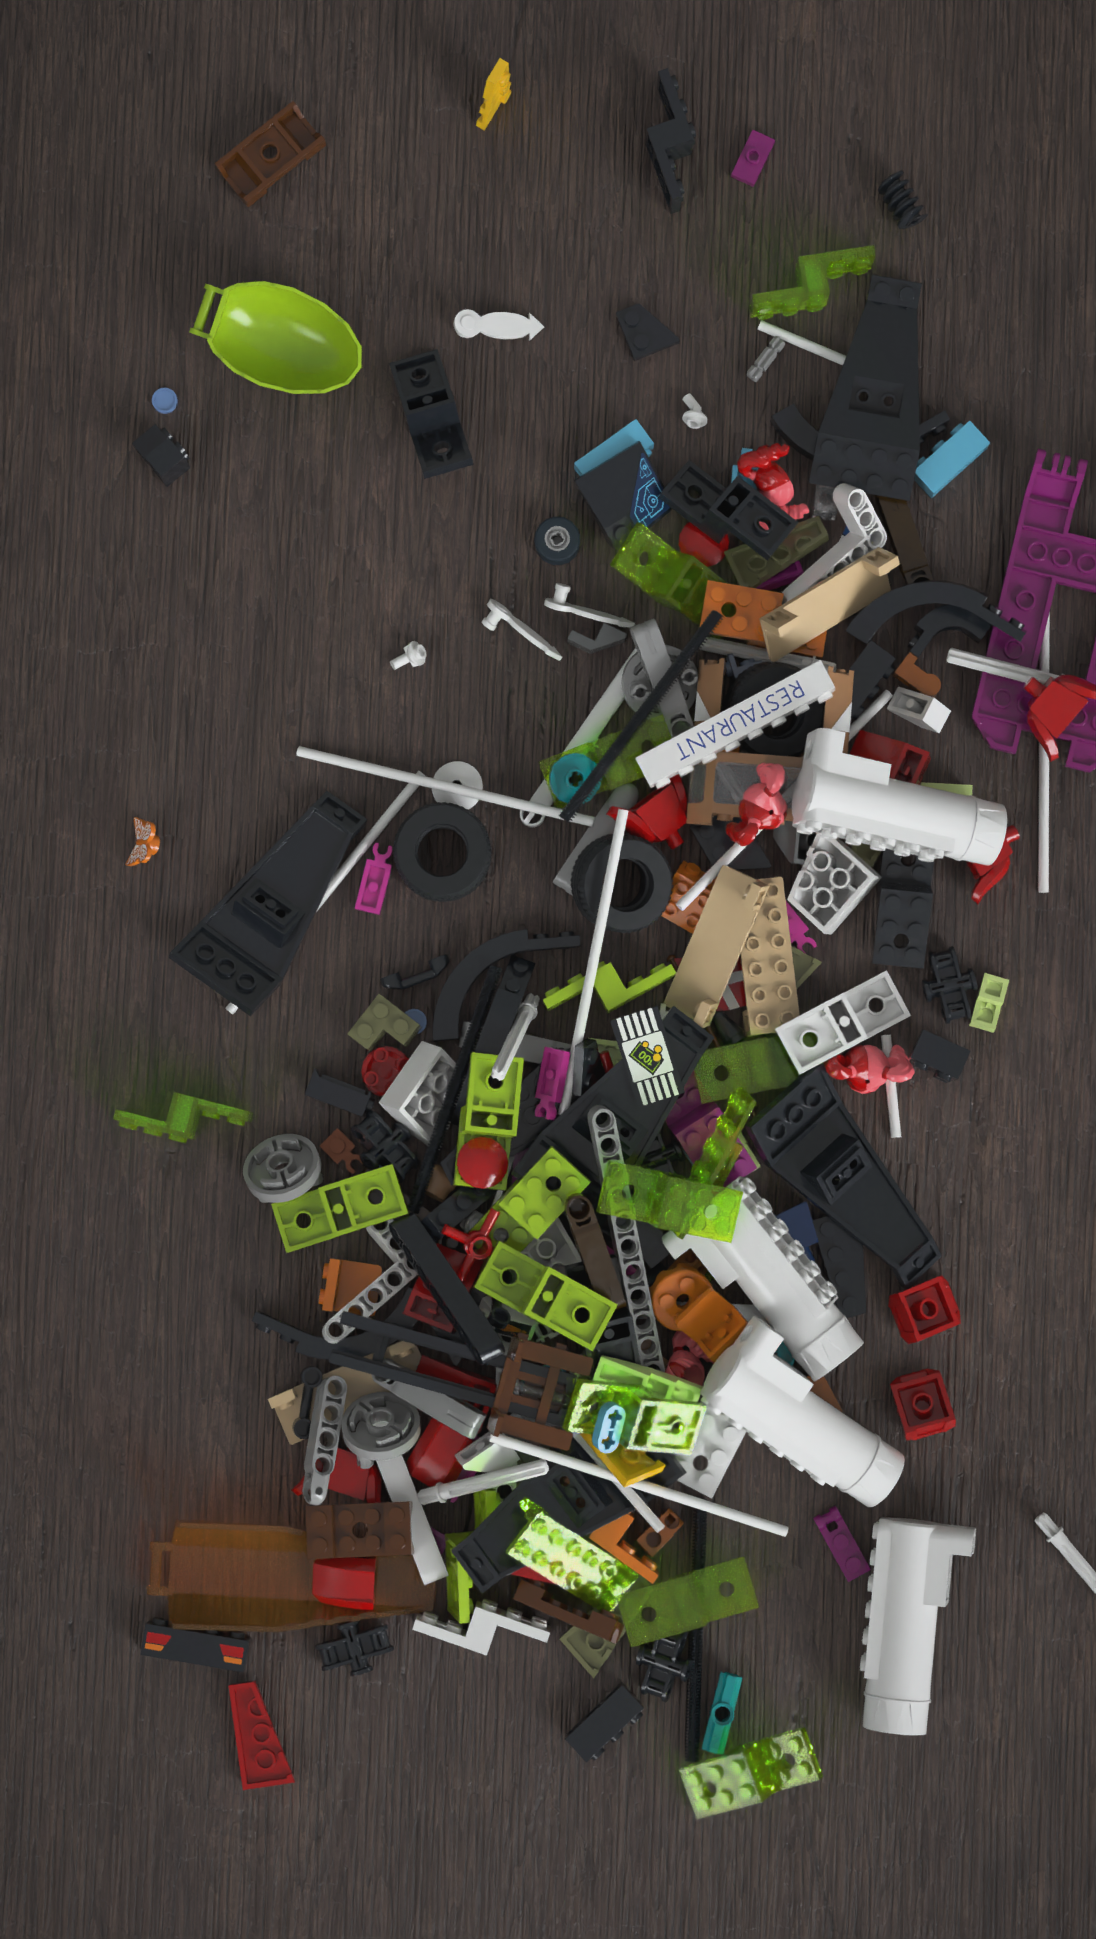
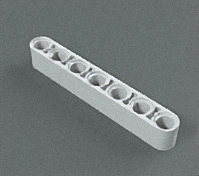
M380 1421L373 1424V1426L383 1427L389 1422ZM400 1455L388 1460H376L391 1501H412L411 1533L414 1546V1554L412 1555L424 1585L449 1576L423 1507L419 1502L418 1494L403 1456Z

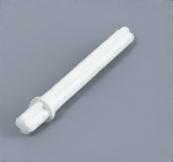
M706 637L707 641L704 640L706 643H702L704 646L700 645L702 648H699L703 651L722 655L733 653L734 657L746 660L754 659L756 662L760 660L764 663L772 662L769 660L768 652L765 648L712 637ZM787 654L776 662L794 665L802 670L819 660L815 659L816 656L810 658ZM821 660L827 673L828 666H832L833 672H836L837 666L835 663Z
M950 648L947 655L948 663L1025 683L1032 676L1043 685L1050 677H1059V675L955 648Z
M530 993L526 996L524 1002L520 1004L517 1017L492 1068L491 1076L493 1079L497 1078L500 1081L505 1078L530 1022L538 1014L537 1007L540 1000L538 995L534 996Z
M540 1459L445 1484L438 1482L433 1487L420 1490L417 1496L422 1505L438 1501L445 1503L450 1498L545 1475L549 1471V1466L545 1459Z
M1041 1513L1036 1517L1035 1523L1047 1536L1046 1541L1051 1542L1096 1594V1572L1068 1540L1067 1536L1062 1532L1064 1529L1062 1527L1058 1528L1046 1513Z

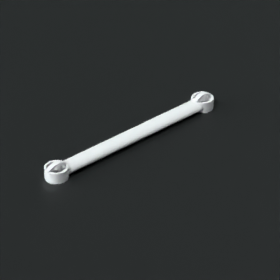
M636 647L559 759L564 755L572 753L586 755L625 699L621 686L623 670L628 660L637 652ZM550 772L534 793L530 802L547 806L552 805L556 796L550 788ZM520 810V819L525 826L535 828L540 826L545 819V815H542L540 821L530 824L529 822L535 813L529 812L524 820V810Z

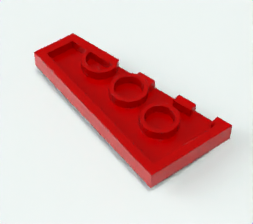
M256 1681L229 1684L243 1790L295 1783L294 1776Z

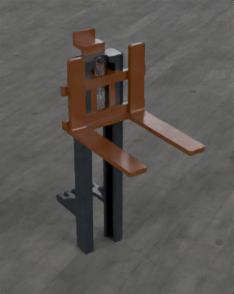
M347 1311L342 1312L340 1324L379 1334L372 1360L332 1349L329 1363L492 1407L487 1429L493 1436L499 1437V1434L504 1433L530 1440L529 1443L540 1446L541 1443L566 1451L569 1450L573 1433L545 1424L547 1422L563 1427L567 1414L580 1417L585 1416L591 1395L590 1392L574 1388L577 1375L560 1371V1369L589 1376L593 1364L592 1358L566 1351L567 1345L556 1343L554 1348L529 1341L528 1334L518 1332L517 1337H511L507 1355H501L486 1363L503 1368L495 1394L383 1363L389 1337L476 1361L465 1344L408 1329L391 1322L379 1321ZM522 1358L527 1359V1360H531V1361H535V1362H538V1363H542V1364H545V1365H549L550 1368H549V1367H546V1366L539 1365V1364L531 1363V1362H528V1361H524V1360H522ZM521 1379L524 1380L525 1383H522L523 1385H521L516 1380ZM513 1391H518L522 1394L518 1395L513 1393ZM510 1412L535 1419V1422L510 1416L507 1413Z

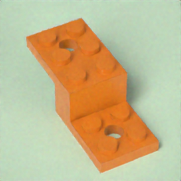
M708 580L699 627H701V624L707 619L711 611L714 610L723 615L721 607L725 604H731L735 607V615L732 617H721L723 620L720 619L721 623L718 622L719 625H716L717 628L714 627L715 630H712L713 633L710 632V634L747 640V645L767 649L759 618L781 606L784 593ZM827 630L790 653L808 657L816 656V658L822 659Z
M565 1476L564 1481L569 1484L570 1480ZM630 1512L588 1534L592 1541L652 1584L658 1578L657 1566L652 1559L646 1555L642 1558L636 1555V1548L627 1541L622 1540L621 1543L618 1542L633 1522V1513Z

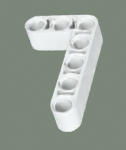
M846 483L839 484L833 492L834 503L850 532L782 592L784 593L782 605L877 547L882 548L887 540L886 531L862 489Z
M393 1219L384 1221V1230H377L373 1225L366 1227V1229L395 1264L328 1320L322 1329V1335L328 1343H338L356 1329L340 1324L343 1311L348 1312L349 1308L355 1307L360 1310L361 1316L370 1317L418 1275L415 1270L408 1267L407 1258L402 1250H395L390 1246V1239L393 1237L389 1230V1223L393 1222ZM389 1274H395L399 1277L400 1283L398 1286H391L388 1283L387 1277ZM369 1291H377L379 1293V1303L369 1301ZM329 1325H338L342 1331L341 1336L333 1337L330 1335Z

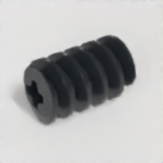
M903 170L886 178L877 190L880 195H884V203H889L887 208L889 212H894L892 217L895 221H899L897 224L899 229L913 227L928 216V214H919L924 208L923 205L915 207L914 204L919 200L918 196L910 198V194L914 191L913 187L904 188L909 183V180L900 181L899 178L904 174Z

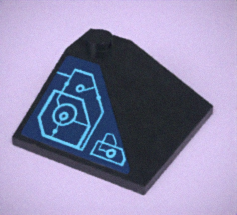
M640 441L574 480L608 544L616 551L640 537L672 510L670 506L658 498L665 487Z

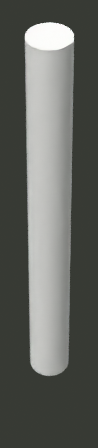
M761 320L757 330L774 337L777 336L783 341L840 365H843L846 355Z
M881 1035L882 1051L888 1058L892 1050L891 1035ZM887 1079L885 1083L891 1138L901 1137L896 1082Z

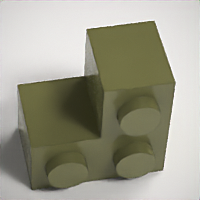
M378 994L348 1032V1035L371 1052L386 1032L407 1048L422 1027L390 1001Z

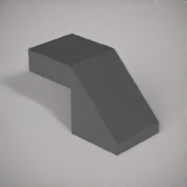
M604 623L595 641L572 630L567 643L592 654L624 643L627 634Z

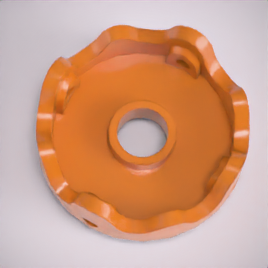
M678 1263L674 1269L661 1271L653 1285L649 1287L654 1317L664 1327L674 1331H681L675 1325V1320L708 1288H713L711 1283L702 1272L686 1263ZM681 1294L689 1295V1300L685 1305L680 1306L676 1304L678 1296Z

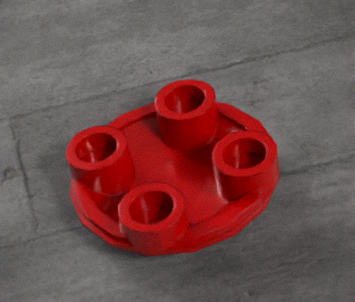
M690 522L684 526L679 536V548L682 556L688 564L706 568L721 562L725 557L724 551H727L729 546L728 534L718 544Z
M389 1046L379 1047L368 1053L361 1069L362 1079L367 1089L375 1095L383 1097L409 1058L399 1049Z
M478 1137L462 1145L458 1153L457 1167L464 1183L475 1188L485 1189L494 1187L502 1181L507 1173L508 1158L506 1151L500 1143L492 1138Z

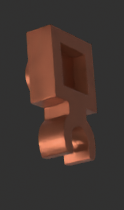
M339 1128L320 1145L336 1164L344 1160L347 1170L352 1174L356 1171L351 1167V1162L357 1159L362 1163L360 1155L351 1152L356 1146Z

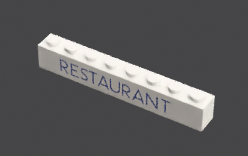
M819 660L635 759L650 787L656 786L657 789H660L671 783V777L677 774L682 777L694 770L693 766L701 761L705 765L715 760L718 752L724 749L726 752H730L740 746L739 741L747 737L749 740L755 739L763 734L762 729L770 725L775 728L787 721L785 717L795 713L798 716L810 709L809 704L817 700L819 704L833 697L832 692L835 691V686L822 661Z

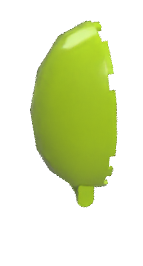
M266 281L236 283L224 290L205 283L204 288L206 291L194 327L190 328L189 333L206 338L213 353L234 373L259 386L292 394L327 393L348 385L362 368V347L349 324L325 303L293 287ZM218 293L222 295L210 333L207 334L203 332L215 294Z

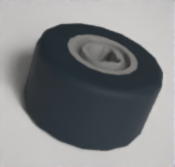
M552 517L539 525L535 532V548L543 561L551 565H563L576 557L580 547V534L572 521L564 517Z

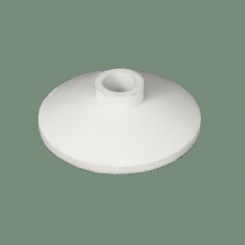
M454 761L447 763L439 768L433 777L451 783L459 781L464 786L483 790L480 774L473 766L465 762ZM432 789L436 802L453 803L469 810L479 801L478 799Z

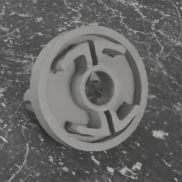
M665 645L670 660H676V657L678 658L682 651L676 647ZM637 652L628 660L621 680L624 698L635 713L641 704L644 703L645 699H647V696L651 694L644 669L642 668L639 671L642 664ZM690 660V664L687 663L689 666L685 665L686 669L683 668L685 671H681L683 674L679 673L681 676H677L688 710L696 699L698 672L693 661ZM654 707L656 710L652 709L653 711L659 712L657 707ZM650 712L652 715L649 714L650 718L647 717L651 721L663 722L660 713Z
M281 1134L264 1140L249 1153L243 1166V1176L250 1192L262 1203H279L293 1200L306 1193L312 1186H317L323 1181V1176L320 1173L321 1159L315 1145L306 1137L297 1134ZM288 1163L283 1169L275 1170L278 1165Z
M376 1392L360 1397L346 1409L341 1423L344 1442L357 1455V1465L362 1469L372 1467L374 1460H388L406 1453L417 1442L421 1431L417 1408L392 1392ZM376 1422H389L386 1426L383 1427L373 1426V1424H375Z

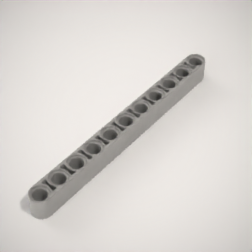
M596 1105L588 1112V1123L613 1250L618 1261L626 1305L633 1317L641 1365L648 1367L651 1364H655L656 1370L665 1372L616 1119L607 1107ZM605 1112L607 1120L603 1124H596L597 1115ZM605 1138H611V1147L602 1150L601 1142ZM611 1163H616V1172L612 1175H607V1166ZM620 1188L622 1190L621 1197L617 1200H611L612 1191ZM620 1214H626V1222L622 1225H616V1218ZM626 1239H631V1247L627 1250H621L622 1242ZM631 1264H636V1272L632 1275H626L627 1267ZM634 1290H642L639 1299L631 1300V1294ZM639 1315H647L644 1324L636 1325V1319ZM650 1339L652 1341L651 1346L646 1350H641L642 1342Z

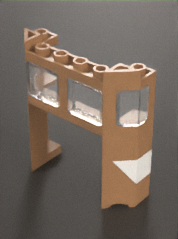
M725 658L719 659V664H717L718 661L707 660V663H705L704 659L699 662L694 727L721 713L724 675L726 672ZM828 666V675L835 686V691L832 692L833 697L825 701L823 728L846 732L842 753L848 754L854 671L849 670V673H846V670L836 669V672H833V667ZM720 751L716 754L717 758L705 765L701 761L693 766L694 770L690 772L686 824L712 826L714 815L720 821H733V817H740L738 811L739 803L748 787L761 782L756 768L763 762L780 764L784 767L785 780L779 791L787 802L788 808L787 817L781 825H784L785 821H793L792 797L797 777L802 769L803 757Z

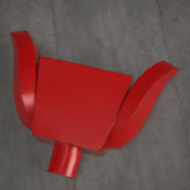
M1060 675L1057 678L1050 677L1044 685L1032 676L1023 687L1024 690L1033 696L1027 704L1030 708L1027 714L1029 728L1046 751L1049 762L1058 758V746L1054 737L1057 739L1089 701L1087 698L1096 699V684L1078 676Z
M679 774L670 778L671 783L660 789L656 788L628 809L625 826L627 833L641 837L651 843L665 840L670 849H674L684 842L677 830L686 824L688 797ZM611 806L606 815L616 821L618 809L624 808Z
M1014 825L1006 828L1001 851L991 865L986 866L966 861L975 880L980 878L971 893V899L977 904L1004 877L1009 869V855L1013 853L1009 843L1020 838Z
M337 1448L335 1466L330 1474L328 1489L363 1501L366 1498V1503H381V1473L375 1464L368 1469L360 1468L357 1465L356 1454L349 1448H347V1451ZM317 1459L315 1467L319 1472L323 1470V1463ZM305 1475L291 1489L297 1496L303 1494L302 1489Z

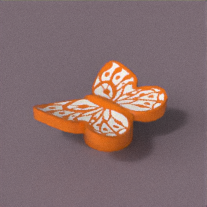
M134 817L137 841L125 864L126 866L147 863L151 855L157 853L160 839L159 836L155 835L156 828L153 822H146L141 818Z

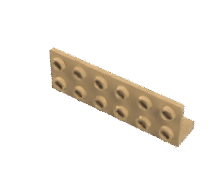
M877 547L759 618L769 660L776 662L890 591L887 573L900 565L898 556Z
M722 865L665 998L664 1004L667 1007L672 1008L675 1006L685 1015L694 1019L693 1021L702 1028L710 1026L770 885L727 865Z
M782 877L757 879L770 886L740 954L747 1010L742 1012L746 1037L776 1033L775 1028L800 1016Z
M399 1341L386 1348L384 1358L392 1359L416 1372L421 1354L416 1344ZM373 1354L367 1355L364 1358L372 1360ZM343 1366L322 1375V1380L331 1376H340L346 1381L347 1393L343 1415L346 1409L360 1397L376 1392H391L377 1384L371 1374ZM329 1382L328 1390L333 1395L336 1392V1387L333 1383ZM300 1384L268 1399L271 1408H275L290 1445L304 1440L298 1438L292 1429L294 1420L299 1417L304 1384ZM314 1387L309 1415L310 1421L312 1420L317 1387ZM325 1408L324 1416L330 1421L332 1413L328 1408Z

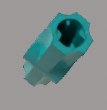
M720 1671L701 1749L715 1754H724L731 1722L734 1719V1710L742 1676ZM722 1706L729 1709V1714L726 1718L719 1719L715 1716V1711L718 1707Z

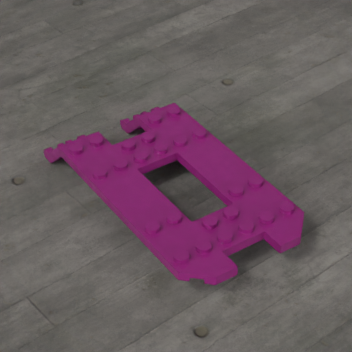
M1039 448L1037 449L1024 493L997 606L1003 611L1001 614L1008 620L1011 617L1019 620L1025 625L1023 629L1027 632L1021 642L993 625L986 652V657L1032 669L1037 667L1056 584L1096 593V539L1068 533L1088 460H1078L1076 475L1071 476L1066 474L1070 466L1071 457L1065 455L1061 472L1058 473L1056 471L1060 453L1053 454L1051 469L1046 470L1041 468L1045 460L1046 451ZM1096 635L1085 680L1096 684ZM982 671L971 719L990 749L1015 755L1021 730L1032 733L1027 722V714L1030 709L1027 704L1033 696L1023 689L1026 684L1025 682ZM1087 698L1089 700L1088 703L1057 739L1070 742L1065 767L1090 773L1096 769V699Z

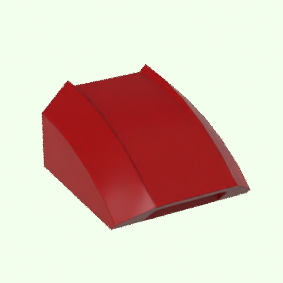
M942 1275L889 1295L888 1307L892 1311L900 1336L907 1344L919 1342L961 1324L959 1308L949 1283Z
M920 1370L899 1376L890 1383L906 1440H917L941 1432H947L956 1426V1419L940 1370Z
M432 1417L406 1462L410 1476L429 1487L435 1486L438 1482L445 1484L456 1481L463 1467L454 1455L476 1440L458 1433Z
M377 1556L316 1559L313 1563L312 1594L319 1602L324 1604L373 1610L375 1604L374 1582Z

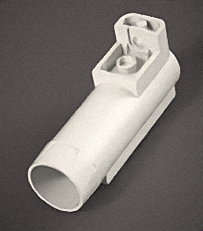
M818 728L807 734L802 769L797 777L792 797V826L797 828L798 833L812 834V832L820 833L824 839L836 840L838 837L846 839L845 843L850 845H861V843L870 845V849L885 851V849L894 850V854L899 856L917 855L919 860L933 862L936 858L946 856L957 861L964 860L989 866L998 857L1007 828V812L1003 804L982 800L972 795L956 794L889 778L891 764L842 753L846 732Z
M739 1176L663 1235V1244L674 1259H677L691 1248L722 1289L735 1280L769 1325L784 1338L783 1343L792 1354V1357L815 1382L852 1355L864 1342L853 1329L846 1316L835 1306L834 1302L839 1297L836 1295L837 1291L833 1284L822 1277L819 1266L813 1260L810 1261L804 1254L805 1250L802 1244L790 1236L787 1225L781 1219L776 1218L770 1203L766 1199L761 1198L755 1191L756 1186L752 1180Z
M753 1315L734 1344L728 1347L713 1364L706 1377L704 1386L699 1392L703 1396L701 1401L717 1415H720L722 1412V1415L728 1419L729 1423L738 1429L743 1428L749 1433L748 1435L760 1444L762 1442L766 1444L779 1457L782 1458L784 1456L798 1470L802 1472L805 1470L811 1475L810 1477L822 1486L828 1483L832 1487L836 1486L840 1491L848 1493L867 1507L876 1506L887 1497L896 1485L904 1467V1455L884 1442L879 1435L867 1430L811 1392L810 1389L814 1384L799 1370L774 1354L784 1338L772 1326Z
M881 1517L879 1522L876 1521L874 1523L872 1539H877L876 1548L871 1550L870 1565L874 1566V1574H871L868 1579V1592H872V1597L866 1603L865 1618L870 1619L869 1626H866L863 1632V1644L867 1645V1651L861 1656L860 1671H865L864 1678H867L864 1691L865 1703L862 1725L864 1728L900 1735L926 1734L929 1703H931L930 1692L938 1607H946L949 1603L953 1555L971 1557L974 1554L976 1527Z

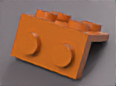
M683 860L673 877L671 899L668 901L669 904L661 916L693 934L716 878L681 911L676 906V903L705 874L696 864Z
M330 1258V1262L325 1263L322 1278L327 1279L326 1288L321 1289L319 1295V1304H323L322 1310L339 1312L382 1275V1267L375 1264ZM369 1291V1301L377 1303L379 1293L377 1291ZM355 1307L348 1310L350 1313L361 1315L360 1310Z
M708 1288L681 1313L674 1323L677 1328L694 1340L708 1358L715 1363L719 1356L734 1344L748 1324V1321L728 1300L713 1288Z

